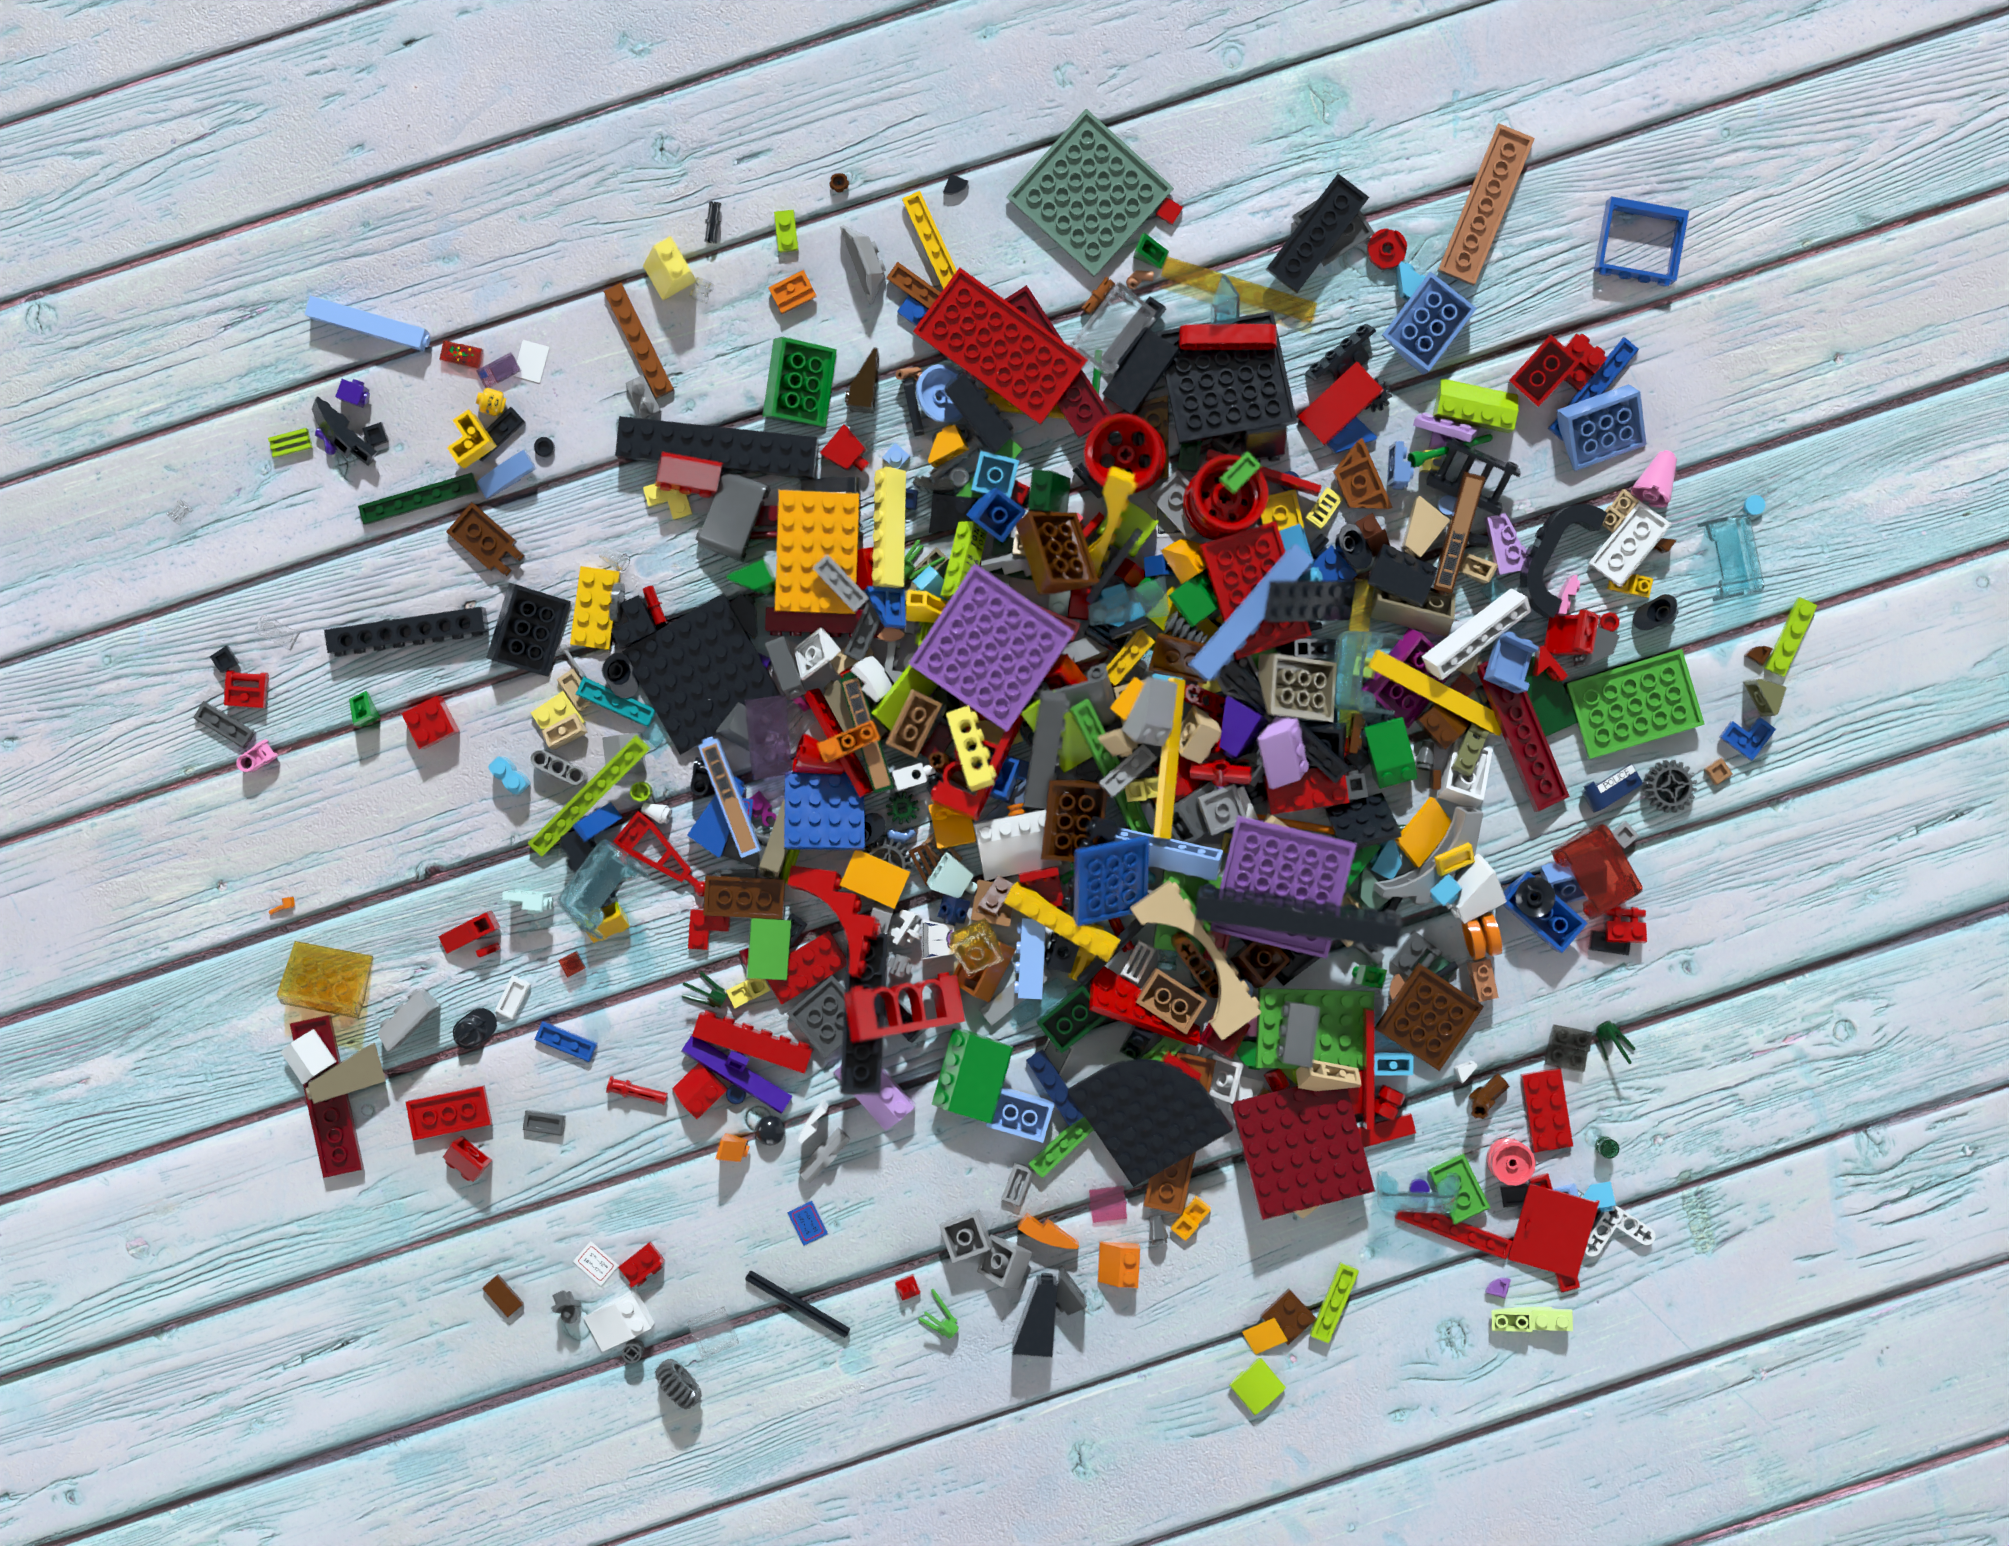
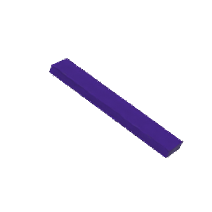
M692 1035L681 1050L685 1055L780 1114L783 1113L792 1098L790 1094L746 1067L743 1072H740L725 1065L728 1058L727 1055L705 1041L692 1037Z

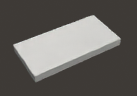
M1639 501L1588 564L1621 588L1672 524Z

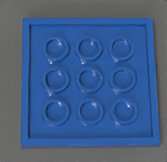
M785 771L784 849L864 850V796L859 797L847 773L842 772L841 775Z
M1141 836L1075 850V925L1081 926L1133 914L1129 907L1148 894L1150 838Z

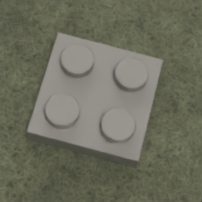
M1233 783L1197 797L1209 835H1214L1234 827L1237 816L1246 817L1237 789Z

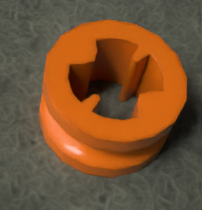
M1024 803L1006 806L1010 811L1008 816L1026 813L1022 808Z

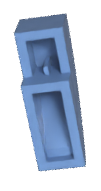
M522 450L477 481V484L485 498L489 499L520 481V478L536 470V467L528 453Z

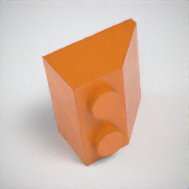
M1099 1242L1098 1282L1116 1287L1138 1288L1139 1243Z

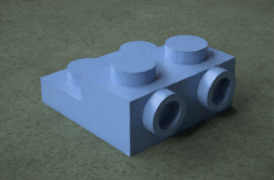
M1396 441L1389 446L1387 486H1392L1393 490H1404L1405 487H1408L1410 479H1413L1414 468L1411 467V462L1403 461L1407 455V447H1404V441Z

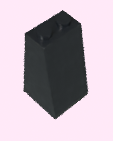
M1041 1273V1275H1037L1012 1339V1355L1052 1357L1057 1278L1051 1273Z

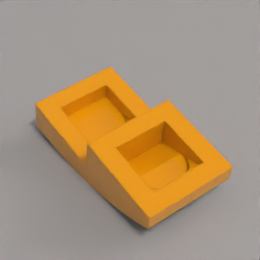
M1195 1196L1170 1229L1186 1241L1198 1228V1224L1211 1211V1207L1198 1196Z

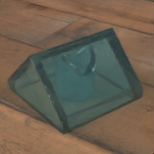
M1222 275L1211 305V324H1232L1239 321L1240 295L1226 275Z

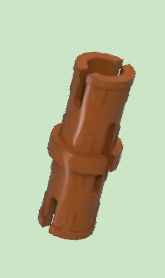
M1105 277L1099 287L1091 292V297L1081 309L1091 316L1101 302L1104 303L1105 297L1116 284L1111 279L1109 280L1108 277Z

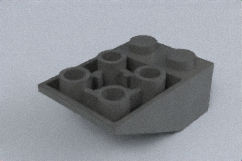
M1212 781L1204 783L1190 794L1174 802L1171 832L1176 840L1192 843L1208 832L1197 797L1217 790Z

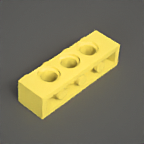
M966 706L946 713L969 788L973 792L994 785L993 778L996 777L993 765L989 766L987 759H990V754L987 747L983 748L982 741L985 739L982 730L977 729L976 723L979 722L976 711L972 712L970 707ZM965 727H971L970 732L962 733ZM970 745H977L976 750L968 751ZM976 763H983L981 769H973Z

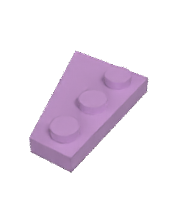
M1427 413L1419 414L1413 423V426L1467 442H1471L1478 435L1480 427L1435 418Z

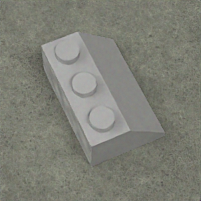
M425 989L414 990L407 997L409 1001L405 1005L400 1004L393 1011L395 1015L391 1019L386 1018L379 1025L381 1029L377 1034L388 1052L398 1048L440 1006Z

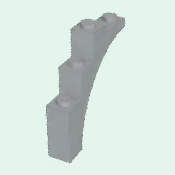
M1473 806L1456 807L1446 835L1420 868L1416 867L1408 873L1388 881L1374 882L1373 890L1384 899H1391L1392 897L1409 898L1416 905L1433 903L1430 890L1446 876H1439L1437 874L1434 857L1466 843L1472 845L1475 856L1483 812ZM1455 871L1448 874H1450L1454 878Z

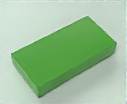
M1246 452L1219 481L1234 494L1262 465Z

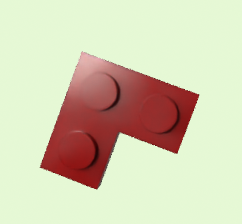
M690 909L688 949L708 950L710 931L729 932L730 917L703 915L704 910Z

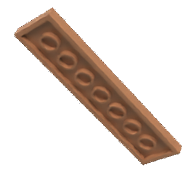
M1497 124L1438 267V272L1472 286L1475 285L1535 138L1502 124Z

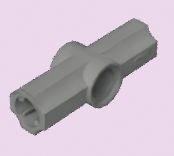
M838 1127L824 1143L822 1142L815 1149L810 1159L805 1162L798 1173L804 1180L811 1183L824 1168H827L837 1157V1153L844 1148L851 1138Z

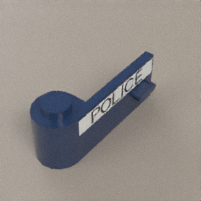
M1631 763L1602 782L1595 784L1592 781L1584 785L1582 794L1593 813L1638 788L1643 782Z

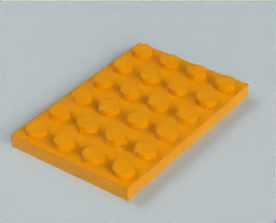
M779 490L775 611L855 614L813 570V567L828 555L856 584L859 494Z

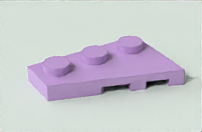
M1506 513L1484 518L1493 561L1498 565L1496 575L1521 571L1524 560L1527 557V550L1524 545H1521L1516 536L1517 532Z

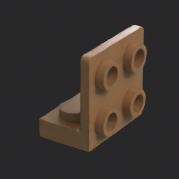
M978 880L971 920L1010 927L1013 907L1004 903L995 918L978 909V904L993 884L990 881Z

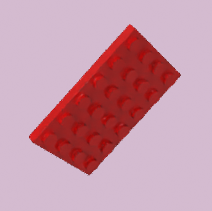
M1276 521L1200 545L1223 622L1230 617L1286 552ZM1262 619L1258 624L1260 626L1253 635L1249 634L1245 639L1247 641L1240 650L1236 649L1233 653L1236 660L1311 636L1308 622H1268Z

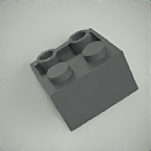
M1597 627L1593 653L1574 655V667L1588 666L1612 655L1620 635Z

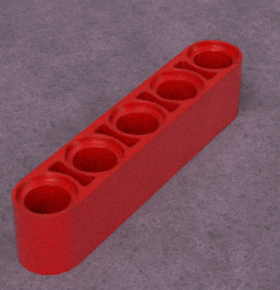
M1273 324L1182 325L1179 327V347L1183 350L1274 349L1277 347V327Z

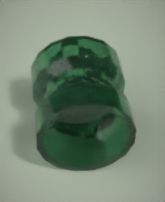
M1601 1136L1596 1140L1595 1150L1600 1155L1608 1159L1615 1158L1618 1155L1620 1148L1615 1140L1608 1136Z

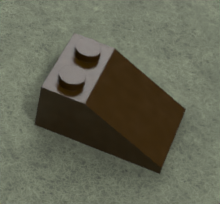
M874 347L850 384V390H846L845 403L849 407L850 412L874 414L880 358L878 348Z

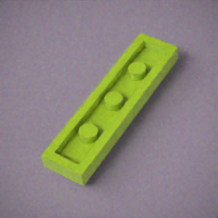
M1797 597L1764 669L1785 677L1818 605Z
M1342 1262L1339 1263L1316 1317L1317 1319L1310 1331V1336L1329 1344L1359 1273L1358 1269Z

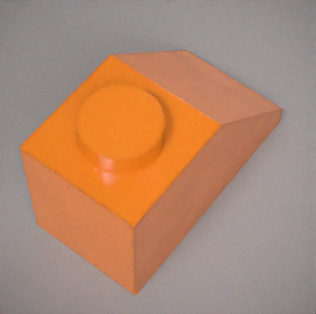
M725 1133L720 1141L715 1159L741 1162L743 1157H747L749 1152L748 1139Z

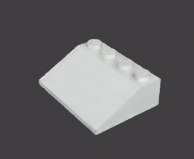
M1042 808L1027 811L1023 814L973 823L985 881L996 879L998 875L1006 877L1062 865L1061 861L1041 859L1046 809Z

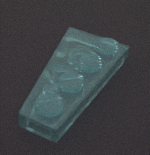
M1165 576L1089 604L1090 626L1131 621L1143 615H1146L1148 618L1169 616Z

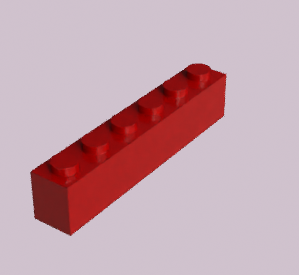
M709 1010L699 1013L692 1037L805 1074L813 1052L810 1044L799 1041V1043L792 1042V1038L780 1035V1037L774 1036L772 1031L761 1029V1031L753 1029L754 1026L749 1023L743 1022L742 1025L735 1023V1019L724 1016V1018L717 1017V1013Z

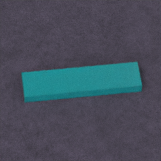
M583 677L575 693L578 697L647 728L656 712L654 708L630 697L620 698L610 688L586 677Z

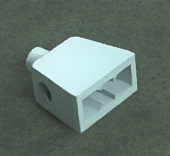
M947 851L926 882L932 890L956 898H960L964 891L972 895L977 889V884L971 881L973 878L972 872Z

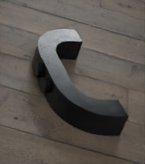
M1588 504L1564 507L1549 516L1543 526L1537 530L1535 534L1536 539L1526 551L1527 557L1520 572L1521 592L1527 597L1530 607L1536 613L1545 618H1553L1562 602V599L1550 593L1545 587L1543 572L1565 529L1571 524H1578L1590 532L1598 531L1608 514L1607 512Z

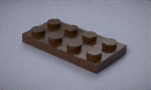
M706 875L703 915L783 919L785 879Z

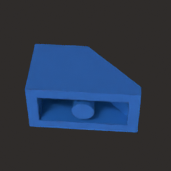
M1163 554L1144 557L1145 577L1176 576Z

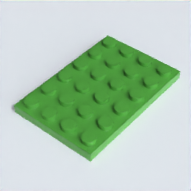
M1682 649L1566 683L1588 759L1705 725Z
M1258 988V1002L1261 1005L1259 1010L1262 1013L1257 1016L1255 1067L1298 1069L1300 1067L1283 1063L1277 1060L1278 1057L1276 1056V1048L1280 1043L1278 1031L1283 1020L1281 1008L1285 1001L1308 1003L1320 1008L1313 1060L1363 1070V1008L1374 1010L1375 992L1363 990Z

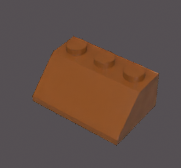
M976 929L953 974L958 977L959 987L976 998L990 1002L1016 949Z

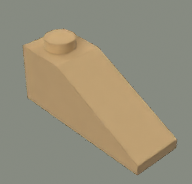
M1313 1060L1312 1068L1300 1066L1295 1071L1298 1087L1302 1089L1323 1091L1356 1088L1362 1085L1358 1068Z

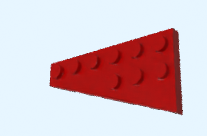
M1104 966L1091 979L1090 1011L1193 1046H1197L1200 1043V1026L1193 1023L1187 1034L1175 1028L1136 1003L1141 989Z

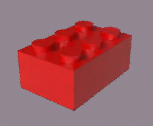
M1550 334L1509 381L1539 407L1581 361Z

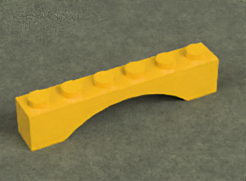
M1115 467L1111 468L1103 490L1108 508L1107 526L1098 540L1088 547L1098 578H1101L1104 567H1101L1102 561L1107 562L1110 554L1107 548L1109 544L1113 546L1117 535L1113 532L1115 528H1120L1123 517L1120 516L1121 511L1126 512L1130 500L1126 499L1127 495H1132L1136 485L1133 482L1134 474Z
M907 590L906 621L935 623L949 601L938 598L927 591Z
M1019 881L1011 887L1004 901L1007 905L1107 962L1111 959L1121 941L1105 930L1091 925H1075L1074 917L1056 908L1035 890Z

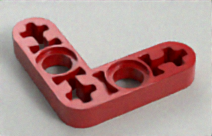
M1185 685L1184 702L1208 712L1209 716L1219 723V728L1222 732L1226 699L1197 685ZM1190 690V693H1191V694H1194V695H1197V697H1196V696L1190 697V694L1188 693V691ZM1205 695L1209 698V704L1207 706H1205L1203 703V697ZM1221 737L1218 742L1214 743L1210 754L1217 753L1220 750Z

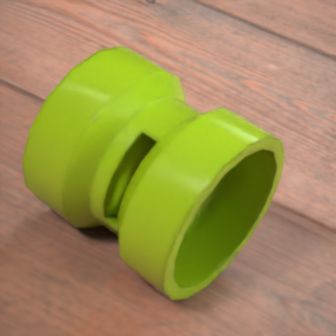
M636 782L630 789L631 797L639 802L650 799L653 793L651 785L647 782Z

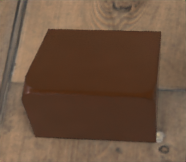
M1661 538L1654 548L1660 553L1669 552L1677 540Z

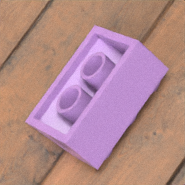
M1276 717L1258 738L1269 789L1298 781L1308 770V761H1306L1305 746L1302 742L1298 719Z

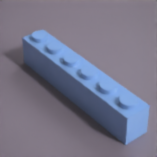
M1118 828L1114 842L1141 836L1150 838L1149 867L1180 872L1188 876H1198L1206 880H1217L1221 869L1223 850L1174 839L1157 838L1151 834Z

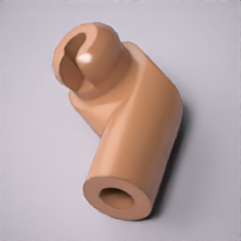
M1136 270L1127 278L1126 285L1130 289H1136L1142 281H1153L1154 271Z
M919 367L900 369L896 371L895 376L899 380L914 377V380L918 381L919 376L922 374V369Z

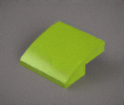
M1257 1358L1246 1371H1242L1229 1384L1253 1415L1262 1411L1286 1389L1262 1358Z

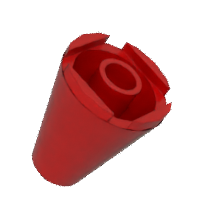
M802 734L796 748L797 754L793 760L792 771L841 775L842 772H846L839 759L829 763L824 762L817 745L820 741L808 734Z

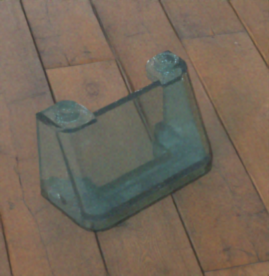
M1377 1171V1202L1383 1211L1452 1213L1457 1208L1460 1189V1178L1457 1173H1447L1446 1178L1441 1180V1182H1437V1192L1398 1191V1183L1394 1177L1388 1176L1387 1171Z

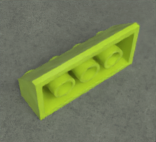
M1443 378L1440 379L1433 411L1435 418L1448 419L1508 434L1514 431L1518 415V394Z

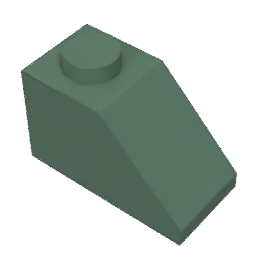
M1366 867L1359 874L1357 895L1361 900L1359 904L1363 909L1366 907L1379 909L1389 899L1380 897L1373 890L1374 882L1378 881Z

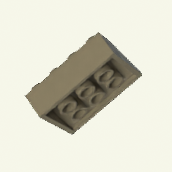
M1280 654L1259 655L1258 676L1268 714L1333 722L1337 663Z

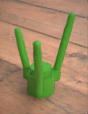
M917 540L904 557V580L908 578L913 580L929 565L934 567L944 561L945 557H941L914 572L916 567L912 561L924 548L923 545H920L915 551L920 543V540Z
M931 1289L932 1294L949 1319L944 1318L940 1322L928 1312H924V1315L938 1326L922 1317H919L918 1320L936 1330L942 1336L945 1335L950 1339L959 1329V1326L955 1324L957 1319L952 1316L936 1291Z

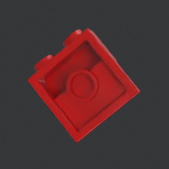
M1576 333L1564 347L1581 362L1564 380L1577 391H1580L1606 361L1607 357L1604 356L1605 351L1598 346L1594 348L1589 344L1590 339L1586 335H1578Z

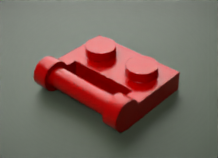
M227 670L224 705L266 708L269 674L264 672L260 674L236 673L234 670ZM234 681L259 682V688L234 686Z

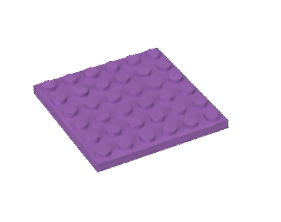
M974 564L908 664L1008 732L1075 631Z
M1237 816L1220 889L1232 887L1240 892L1253 890L1256 894L1273 893L1276 897L1293 896L1296 900L1302 901L1308 898L1316 900V903L1324 904V902L1329 901L1336 903V906H1341L1356 843ZM1212 922L1210 927L1211 931L1326 959L1332 939Z

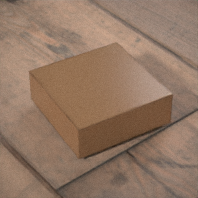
M1722 758L1704 768L1714 785H1718L1733 775Z

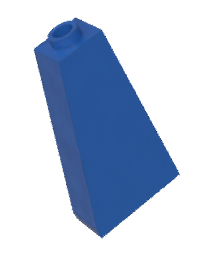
M734 776L741 797L743 798L746 791V788L743 786L744 782L740 780L738 777ZM717 794L713 797L687 836L718 858H721L731 830Z

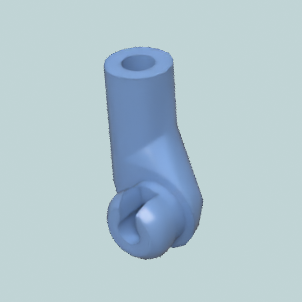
M911 826L903 833L890 828L886 835L889 841L894 839V843L901 842V844H904L917 835V833Z

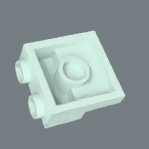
M523 890L503 892L502 900H508V904L520 905L522 903V909L528 910L529 914H540L544 910L553 908L551 892Z

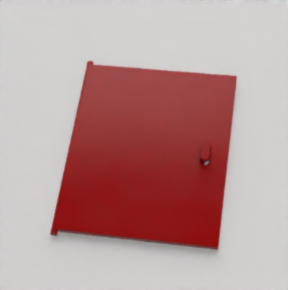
M1529 1183L1508 1260L1569 1276L1577 1280L1600 1201H1592Z

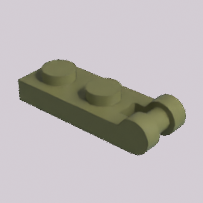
M1474 723L1468 726L1451 767L1467 777L1472 774L1485 740L1490 733L1486 729L1482 730L1477 727L1478 725ZM1473 734L1479 736L1478 739L1472 737Z

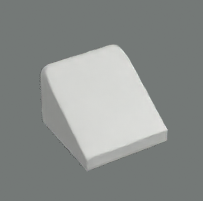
M1468 1061L1456 1065L1454 1070L1458 1081L1464 1083L1477 1068V1064L1473 1061Z

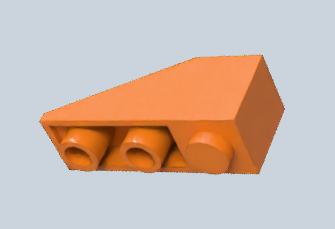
M873 720L822 741L817 745L824 762L829 763L879 740L880 736Z

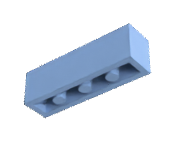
M1022 918V922H1018L1017 934H1021V942H1017L1016 954H1020V962H1016L1015 973L1019 974V982L1015 981L1014 993H1018V998L1042 999L1045 926L1032 918Z

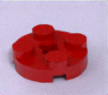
M1381 229L1373 234L1367 244L1369 260L1381 270L1397 267L1406 255V239L1396 230ZM1384 244L1392 247L1390 254L1383 252Z

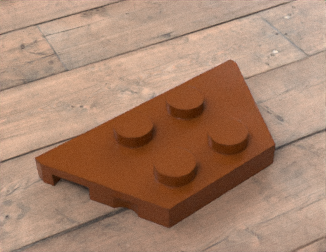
M1361 438L1333 470V474L1348 508L1391 509L1393 508L1365 442Z

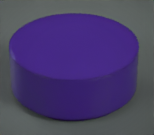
M1415 1179L1409 1185V1192L1415 1199L1422 1200L1429 1195L1430 1187L1423 1179Z

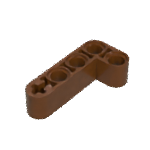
M1178 932L1174 934L1171 944L1208 996L1218 998L1219 986L1216 968L1212 971L1185 933ZM1182 944L1186 945L1185 949L1182 948ZM1238 973L1236 976L1240 981V975Z

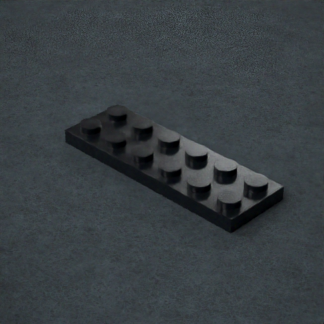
M1338 173L1268 265L1266 271L1297 294L1367 202L1369 196Z
M1270 580L1264 621L1350 620L1356 581Z

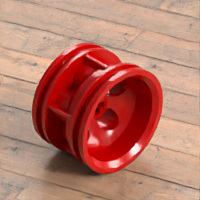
M1116 414L1103 419L1091 430L1085 443L1084 457L1088 471L1104 487L1112 468H1104L1102 466V458L1107 454H1111L1115 458V463L1112 467L1120 470L1125 468L1132 470L1135 475L1133 482L1136 483L1132 494L1142 492L1151 487L1159 479L1165 467L1166 448L1162 437L1150 424L1134 415ZM1114 432H1119L1122 435V443L1119 446H1112L1109 442V437ZM1137 432H1142L1145 436V441L1141 446H1135L1132 442L1133 435ZM1128 450V452L1132 455L1129 456L1126 460V458L1123 457V454H1126V451ZM1145 454L1150 455L1151 464L1149 467L1141 468L1139 465L1140 457Z

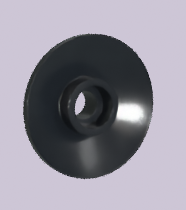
M1531 877L1520 883L1515 893V901L1520 911L1525 915L1540 917L1547 914L1553 908L1555 891L1552 885L1545 879ZM1532 893L1536 894V899L1534 901H1532L1530 898V895Z

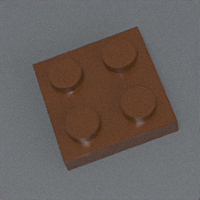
M1289 1288L1261 1314L1265 1321L1272 1318L1276 1319L1288 1340L1285 1342L1287 1345L1317 1319Z

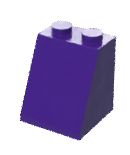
M1227 696L1225 701L1220 747L1224 749L1223 754L1236 759L1248 754L1268 720L1258 711L1231 696Z

